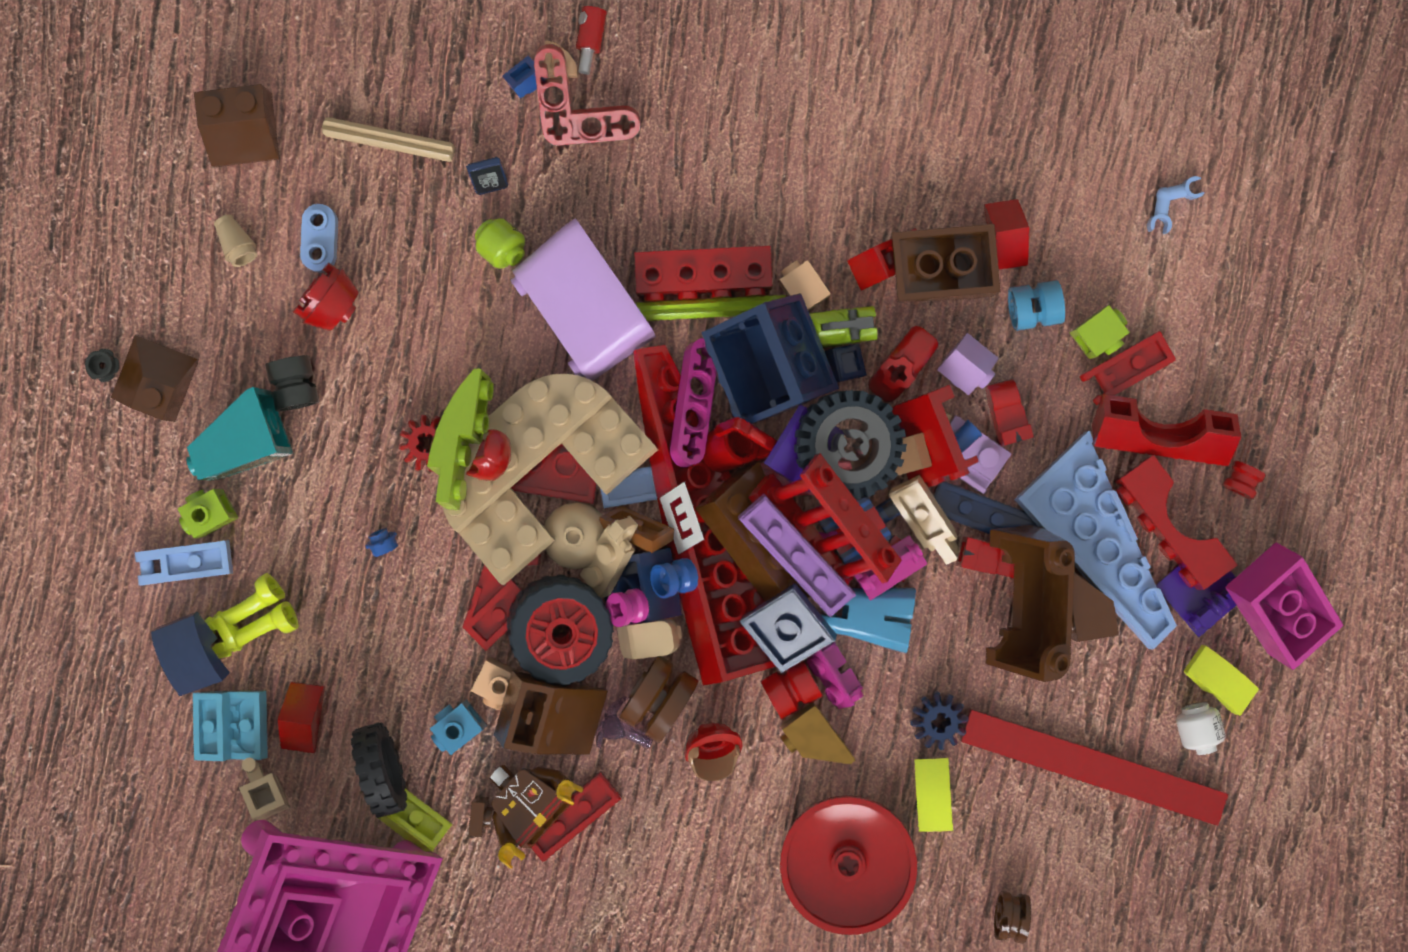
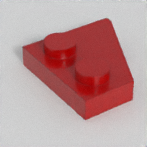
M484 565L462 628L487 651L508 630L507 618H509L510 606L514 603L517 594L522 589L512 579L505 585L500 584Z

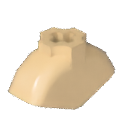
M673 617L654 622L634 623L617 627L621 653L624 658L628 659L669 655L678 649L679 641L682 639L681 627L674 622Z

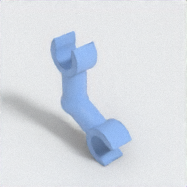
M1193 176L1180 185L1162 187L1157 191L1154 216L1147 222L1148 232L1154 230L1157 219L1161 220L1164 224L1163 235L1171 230L1172 221L1168 216L1170 201L1183 197L1194 200L1203 196L1204 192L1194 194L1189 189L1190 183L1200 180L1201 177Z

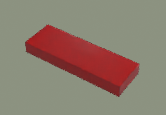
M602 771L582 786V793L575 791L571 795L575 802L574 805H570L531 848L542 862L547 860L622 799V796Z

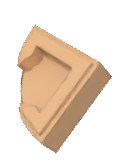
M545 41V45L555 44L564 52L568 78H578L576 63L569 52L557 43ZM552 53L545 55L544 63L548 66V77L555 78L554 65L556 62H559V59H553Z

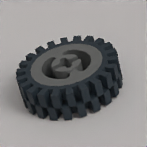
M853 390L832 392L830 395H824L819 398L817 403L811 404L807 408L808 412L806 415H802L799 423H801L799 430L796 429L794 437H797V445H794V452L798 455L796 460L798 467L804 470L813 457L821 453L855 499H861L863 496L870 497L875 495V491L885 489L888 486L886 483L890 479L894 480L898 475L895 471L898 466L902 467L904 463L901 455L902 452H906L907 444H903L902 437H906L905 429L900 428L899 423L902 421L898 415L893 414V408L888 403L882 402V398L876 395ZM846 419H854L861 423L860 430L842 429L847 438L856 440L852 447L857 455L865 456L869 449V440L871 439L872 449L868 459L861 466L851 470L842 469L838 465L840 459L859 460L853 451L844 450L848 443L843 434H835L833 436L831 449L828 450L830 432L838 423Z

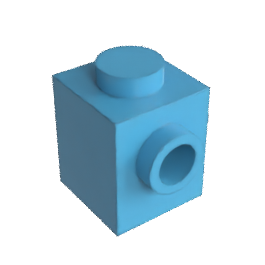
M466 699L455 709L449 704L434 716L437 723L430 728L433 732L431 738L442 752L447 750L452 755L479 734L487 724Z

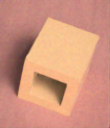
M797 260L781 271L784 277L779 280L778 284L787 297L801 293L808 311L829 298L831 293L808 260L801 265Z

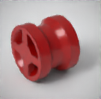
M1234 461L1231 466L1233 472L1229 478L1224 480L1222 486L1235 494L1254 500L1257 494L1255 489L1258 483L1264 481L1266 474L1246 463Z

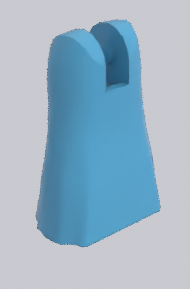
M891 587L871 601L862 588H852L856 596L843 606L842 616L833 615L829 617L827 614H821L836 634L853 637L907 654L912 625L910 620L913 618L916 588Z

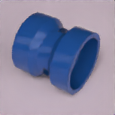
M688 558L674 560L671 564H657L652 567L650 572L651 586L655 594L660 598L672 597L677 594V591L679 593L691 592L698 585L697 569Z

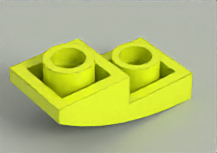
M1206 645L1200 646L1183 670L1203 691L1213 694L1231 713L1239 716L1242 715L1259 690L1244 674Z
M949 758L914 759L919 832L953 831Z

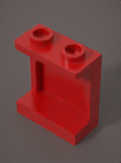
M950 384L892 407L893 414L898 415L902 421L899 423L901 429H905L906 437L920 433L924 435L932 466L906 474L909 480L920 475L928 488L946 481L944 476L949 475L950 480H955L969 474L968 467L979 462L977 455L964 459L942 405L943 402L955 397Z

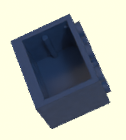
M801 293L764 302L701 332L706 350L711 356L718 373V380L724 388L731 405L732 415L740 417L750 424L771 418L800 404H805L839 389Z

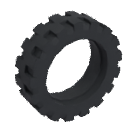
M382 722L355 729L352 732L353 738H351V745L353 747L352 757L356 763L354 768L356 775L359 776L360 789L365 794L364 799L367 805H370V811L377 818L404 811L407 807L406 782L402 775L404 772L402 764L400 765L398 751L394 748V741L392 736H389L387 727H384Z

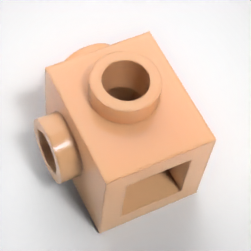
M490 657L485 661L471 692L484 697L482 702L485 705L501 710L512 670H517Z

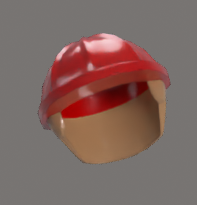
M713 722L701 724L699 728L690 734L684 751L685 759L690 763L694 774L699 779L704 781L725 779L732 775L738 756L743 748L742 739L737 732L732 731L725 724Z

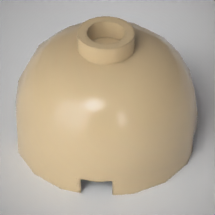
M580 502L567 503L555 509L546 519L544 525L545 529L555 539L545 549L549 557L559 566L569 569H583L590 565L596 555V544L604 531L599 521L603 514L593 506Z

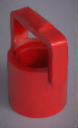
M734 417L718 424L715 429L708 432L703 460L711 470L719 473L727 472L752 460L759 461L768 457L777 440L746 420Z

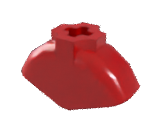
M920 326L911 327L868 381L869 389L885 402H892L897 399L905 389H908L938 348L937 339Z

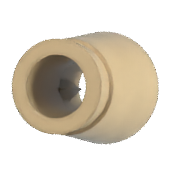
M232 215L221 216L214 222L227 262H231L234 267H241L252 262L257 257L256 244L237 221L234 220Z

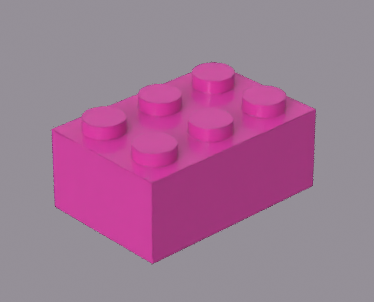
M1277 542L1225 587L1267 654L1292 670L1297 668L1344 626L1304 558Z

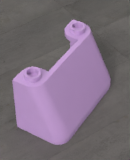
M576 218L563 226L512 270L515 277L510 281L521 296L529 295L572 358L568 365L575 375L585 376L593 381L630 356L634 350L640 349L656 338L653 329Z

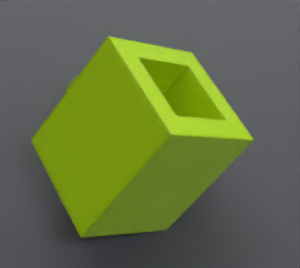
M1108 305L1069 333L1088 359H1092L1103 352L1108 356L1125 344L1122 338L1130 332L1125 327L1128 323L1124 315L1118 309H1112Z
M203 489L185 498L187 504L177 508L182 516L179 518L181 527L188 535H192L193 538H203L239 518L223 489H212L207 493Z

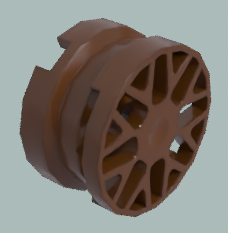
M1001 891L997 897L994 912V936L996 940L1005 941L1007 938H1013L1016 943H1025L1031 923L1030 897L1025 894H1019L1015 897L1010 892Z

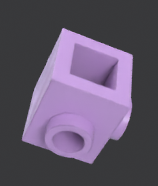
M966 333L948 353L937 370L948 378L954 386L969 395L977 386L983 389L996 374L991 369L999 358L970 334Z

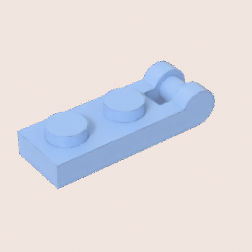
M229 540L134 552L135 561L140 564L139 586L233 574ZM160 559L161 573H155L153 560Z

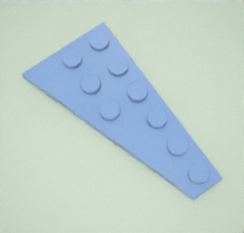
M1086 431L1014 500L1038 527L1044 528L1072 544L1075 553L1074 567L1092 586L1114 601L1116 614L1148 649H1155L1177 625L1161 589L1156 587L1149 571L1151 567L1146 556L1142 555L1136 542L1138 538L1117 491L1112 489L1105 473L1107 469L1102 459H1099L1094 449L1091 433Z

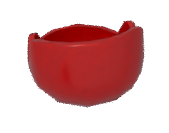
M489 429L486 440H482L473 463L466 473L468 476L483 481H494L501 477L511 462L510 439L499 430Z

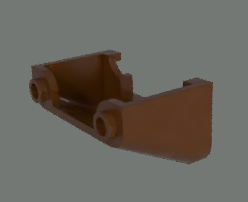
M1024 525L990 529V546L1004 551L1005 555H1002V562L1014 564L1012 627L999 629V635L1003 636L1001 642L996 647H986V664L1042 682L1058 680L1070 668L1075 566L1074 548L1065 539L1041 527Z

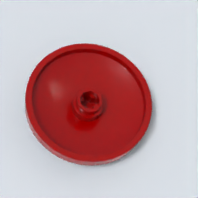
M843 795L830 797L813 804L794 821L783 843L780 871L782 883L789 900L806 920L831 933L859 935L885 926L904 909L915 887L917 857L908 830L891 810L865 797Z

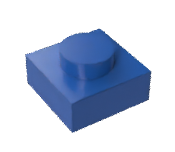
M529 55L502 75L520 99L537 89L534 61Z

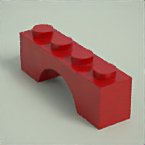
M1107 394L1102 395L1092 422L1094 447L1229 466L1241 440L1238 414L1203 409L1197 416L1188 421L1177 424H1161L1149 420L1140 412L1137 399Z
M1154 455L1147 457L1115 481L1119 487L1116 489L1118 496L1127 506L1131 504L1140 514L1137 516L1138 522L1146 532L1150 533L1153 531L1160 540V543L1157 544L1158 548L1169 561L1172 559L1176 561L1181 568L1178 574L1188 587L1192 588L1195 586L1197 590H1205L1238 566L1218 538L1206 540L1191 539L1181 534L1172 525L1167 514L1166 503L1174 481Z

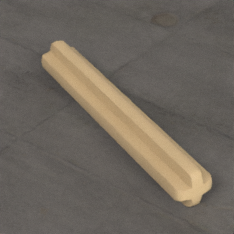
M327 117L324 119L322 133L326 137L451 162L455 153V146L451 142Z

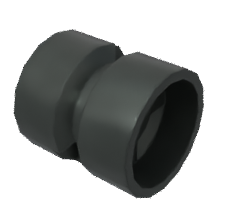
M308 355L283 358L265 364L269 383L276 387L271 393L275 411L299 409L319 403L316 384L309 382L313 371Z

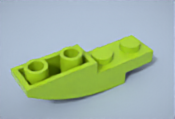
M474 368L452 396L436 429L430 449L427 467L439 475L435 502L445 509L460 510L461 500L465 499L467 491L466 481L464 480L465 468L471 462V448L469 444H481L483 434H486L489 428V417L486 412L488 401H491L493 397L494 386L491 378L482 369Z

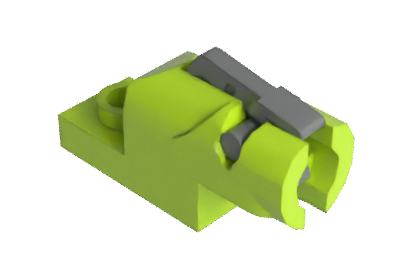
M874 306L809 313L823 348L877 340L878 333L877 328H874L873 320L876 317Z

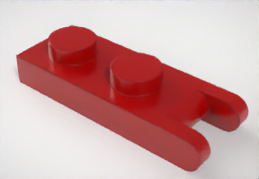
M1158 331L1083 373L1079 378L1082 382H1085L1094 376L1104 392L1103 394L1115 396L1176 361V358L1162 333ZM1099 394L1092 399L1095 406L1100 403L1103 394Z

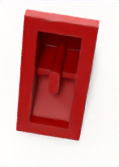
M1014 199L984 204L986 223L994 224L999 270L1028 266L1029 225L1019 200Z
M290 682L277 719L281 749L307 753L316 752L325 686Z

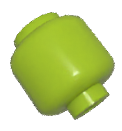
M503 218L488 219L480 225L475 233L477 253L492 266L502 269L509 265L515 266L523 259L525 254L523 250L525 237L507 220Z

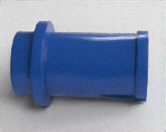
M966 420L954 433L961 452L963 453L982 436V433L969 420Z

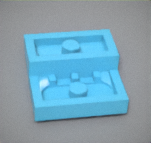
M210 691L193 693L194 760L226 761L230 759L244 760L246 758H253L254 760H262L268 758L266 691Z

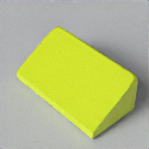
M405 789L407 793V807L405 810L378 819L404 839L415 843L425 852H432L453 824Z

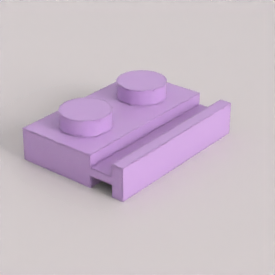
M957 415L950 421L954 433L965 423ZM982 433V436L962 453L964 459L977 455L979 462L968 467L970 473L960 477V479L981 494H984L989 484L995 479L1011 456V453Z

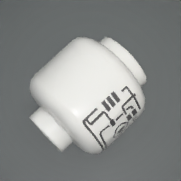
M1207 702L1195 703L1181 708L1182 713L1177 716L1176 724L1183 747L1196 750L1197 755L1216 752V745L1222 743L1226 738L1218 709L1209 707Z

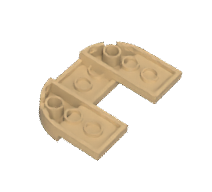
M573 374L544 376L520 388L488 416V430L496 429L503 432L511 442V462L505 473L494 481H483L466 475L480 444H469L471 448V462L465 468L464 480L467 485L465 499L461 500L460 510L445 509L444 507L443 510L454 531L461 535L497 581L505 585L555 541L511 488L516 482L562 443L607 495L658 449L611 395L597 383ZM488 432L483 434V440H486Z

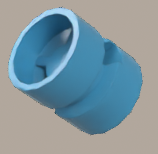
M1058 280L1040 282L1036 285L1035 289H1032L1030 285L1009 287L1008 307L1011 323L1015 331L1035 328L1038 322L1043 326L1058 325L1065 322V301ZM1031 299H1034L1036 313H1033Z

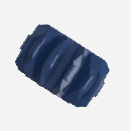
M934 691L932 695L933 702L930 703L929 699L923 695L920 697V700L925 707L923 709L918 706L912 707V711L919 715L920 718L910 719V725L920 727L915 731L914 736L916 739L925 737L924 745L927 748H930L936 740L938 749L944 750L945 739H948L955 746L958 744L953 736L955 732L963 736L966 734V730L958 726V724L968 722V716L958 714L963 710L964 705L961 702L952 705L954 699L952 694L948 693L943 701H941L940 693ZM938 713L946 718V721L941 722L940 728L931 723V720L937 719Z

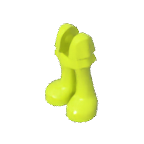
M265 573L255 581L256 592L250 597L223 612L218 611L213 618L208 617L205 620L215 634L218 631L223 642H219L212 647V650L219 659L231 656L232 652L241 651L245 644L271 630L279 629L283 633H290L298 629L296 613L292 605L287 601L277 605L270 612L240 629L236 623L285 598L284 590L270 574Z

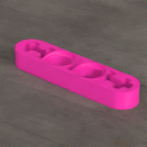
M704 338L690 343L684 351L670 445L671 458L680 467H689L699 463L703 459L706 449L716 368L706 350ZM700 348L701 353L706 356V359L701 361V355L696 353V350ZM692 378H697L702 382L703 392L701 395H697L692 391L690 387ZM687 410H692L697 414L699 418L697 427H692L687 423ZM687 444L688 450L692 451L693 454L687 457V452L682 450V446Z

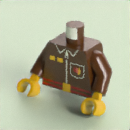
M505 765L496 769L491 775L490 780L501 790L491 802V806L495 810L492 817L500 846L498 859L510 869L513 868L511 861L514 856L523 860L525 854L518 848V845L521 848H532L570 805H574L575 802L571 798L573 791L577 790L582 793L583 788L571 782L560 770L538 766L532 770L522 768L514 775Z

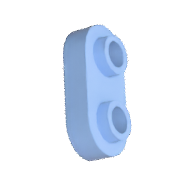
M313 204L302 215L300 257L302 263L308 269L322 273L325 272L322 269L328 262L334 266L337 259L338 218L336 213L328 206ZM317 215H322L324 218L320 226H315L313 223ZM320 248L322 256L320 259L314 260L312 252Z

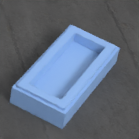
M651 466L636 469L607 495L601 489L603 507L609 508L657 500Z

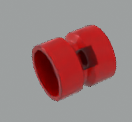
M803 660L785 670L784 675L775 672L760 681L781 719L798 711V702L801 701L808 704L823 697Z

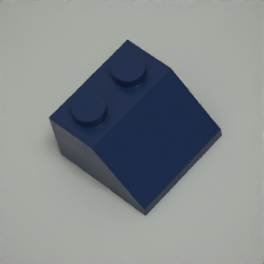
M671 548L658 549L653 553L646 551L633 553L611 594L616 592L625 593L630 589H639L645 594L648 600L649 613L646 620L640 623L654 622L682 615L678 591L672 597L660 598L653 591L650 581V572L653 566L661 563L671 564L673 562Z

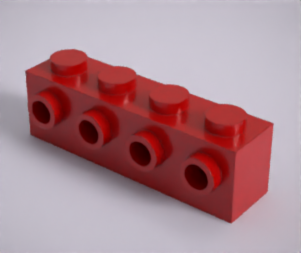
M771 246L634 252L636 294L638 297H644V302L664 301L665 295H678V300L698 299V294L711 293L712 299L731 298L732 292H745V297L765 296V291L772 290L773 287Z

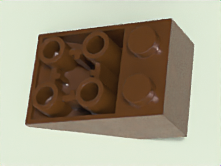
M512 670L494 737L504 749L531 754L590 755L608 690L573 682L567 685L548 684L543 680L535 679L531 674Z

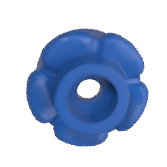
M387 528L377 530L368 536L370 541L366 543L365 547L371 550L374 557L389 553L398 547L395 539L397 533L388 532Z

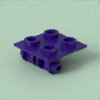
M1178 565L1159 581L1156 587L1161 589L1166 601L1197 637H1200L1236 606L1225 588L1236 577L1230 571L1205 590H1197L1195 586L1192 588L1188 587L1178 574L1181 568Z

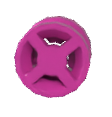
M630 589L625 593H612L606 601V608H608L611 615V623L616 627L627 626L630 622H643L649 613L648 600L639 589Z

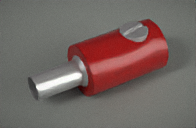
M584 6L579 16L576 49L582 51L578 72L581 74H590L593 53L596 54L601 51L607 11L599 7Z

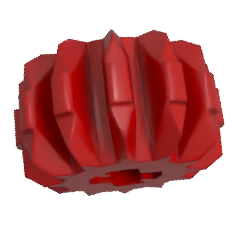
M421 415V427L416 421L410 420L408 425L413 432L410 433L402 430L400 436L409 440L408 443L400 444L399 449L411 451L405 456L404 461L410 463L416 459V470L421 471L425 463L426 465L428 464L430 449H422V446L425 444L423 437L432 438L435 436L436 429L441 420L439 416H435L430 424L428 416Z

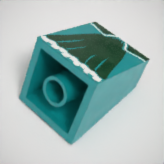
M256 387L247 389L187 447L189 456L186 458V461L193 476H197L198 480L218 481L294 454L279 411H275L271 390Z

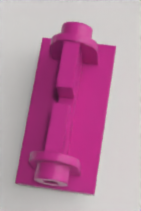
M910 536L905 537L892 546L902 561L888 582L882 584L872 570L855 575L870 601L928 564L923 557L921 549L913 542Z
M835 642L807 657V665L810 671L820 678L826 688L825 694L828 700L837 706L838 709L852 707L855 705L854 702L864 696L861 691L863 687L851 668L846 669L840 674L838 668L847 661Z

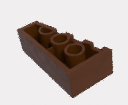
M759 461L739 468L695 508L764 601L769 600L794 583L809 598L810 595L739 520L738 516L753 504L748 496L766 476Z

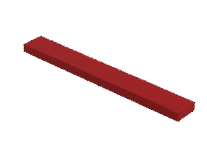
M971 708L969 709L967 715L968 722L963 727L966 730V734L964 736L961 735L959 739L963 743L1216 826L1219 825L1229 795L1224 791Z

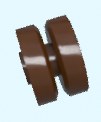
M662 656L656 657L648 671L642 673L628 695L630 699L619 715L620 719L634 727L640 724L648 711L652 713L644 727L645 735L657 743H660L669 732L699 683L698 679L683 671L668 686L666 683L674 670L673 663Z

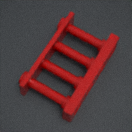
M821 453L813 457L799 475L800 479L782 485L774 473L765 476L748 496L751 502L754 503L760 496L765 494L847 584L850 583L853 576L870 570L875 573L882 584L886 583L902 561ZM811 490L822 505L803 512L792 497ZM832 517L842 532L823 539L813 523ZM852 543L862 556V559L844 565L833 550Z

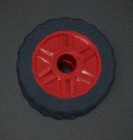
M557 574V576L548 575L541 577L542 579L532 581L523 591L521 590L517 594V598L509 609L507 635L514 657L518 659L519 665L524 671H528L535 679L543 680L548 684L567 685L575 681L584 680L591 673H595L602 662H605L608 657V651L612 647V632L614 630L608 608H606L604 602L594 589L588 584L581 582L578 578ZM557 625H567L562 633H552Z

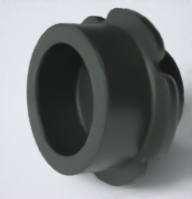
M108 349L91 352L85 361L87 374L92 379H99L101 382L112 380L114 373L118 372L120 366L119 360L114 358V353ZM102 362L105 363V368L103 369L100 367Z

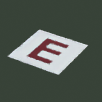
M683 482L660 498L668 525L674 528L673 539L678 554L704 540L685 482Z

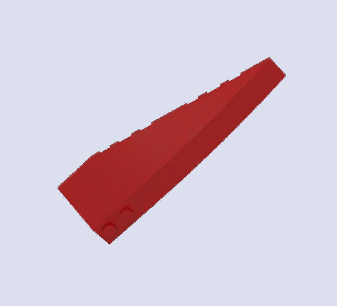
M665 344L636 349L633 351L645 435L658 449L649 459L662 524L669 526L660 498L685 482L704 540L678 554L674 539L667 544V547L671 548L673 561L688 558L697 569L698 585L696 589L687 593H679L702 684L704 686L722 683L776 667L740 623L741 617L765 601L695 509L726 481L731 474L729 471L719 473L711 470L703 459L689 467H680L675 464L670 455V445L681 375ZM687 410V423L692 427H697L699 419L696 413L692 410ZM688 444L682 446V450L687 452V457L693 455L692 451L688 450Z

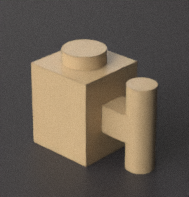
M253 758L244 759L242 768L246 771L250 783L239 787L251 818L255 821L265 820L290 808L278 777L273 773L264 776L262 765Z

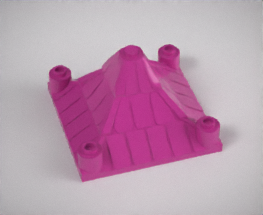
M267 820L254 821L246 827L241 838L242 847L253 859L248 870L249 873L239 893L237 904L226 927V933L221 940L217 952H407L443 858L436 853L425 852L409 840L401 841L393 848L377 847L374 845L282 833Z

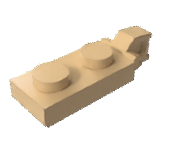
M918 475L892 488L889 492V497L923 548H928L930 551L936 549L946 565L958 560L960 549L955 542L958 537L955 528L921 476Z
M627 516V518L622 520H615L614 523L609 524L604 529L596 544L597 550L594 560L586 568H583L580 574L583 580L594 589L600 598L611 594L635 551L629 541L638 524L631 516Z

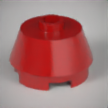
M328 262L322 269L327 274L322 273L320 277L314 278L299 299L304 306L298 305L292 312L303 319L302 323L332 331L340 321L346 323L356 309L353 302L358 296L359 291L343 268L337 269Z

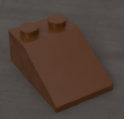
M994 224L891 233L898 302L987 298L1001 292Z

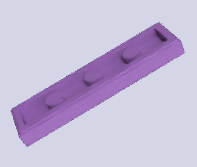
M765 494L760 496L738 516L746 528L829 617L833 616L856 596L855 591Z

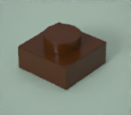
M476 796L471 802L468 836L482 838L486 828H492L494 809L493 807H488L489 797Z

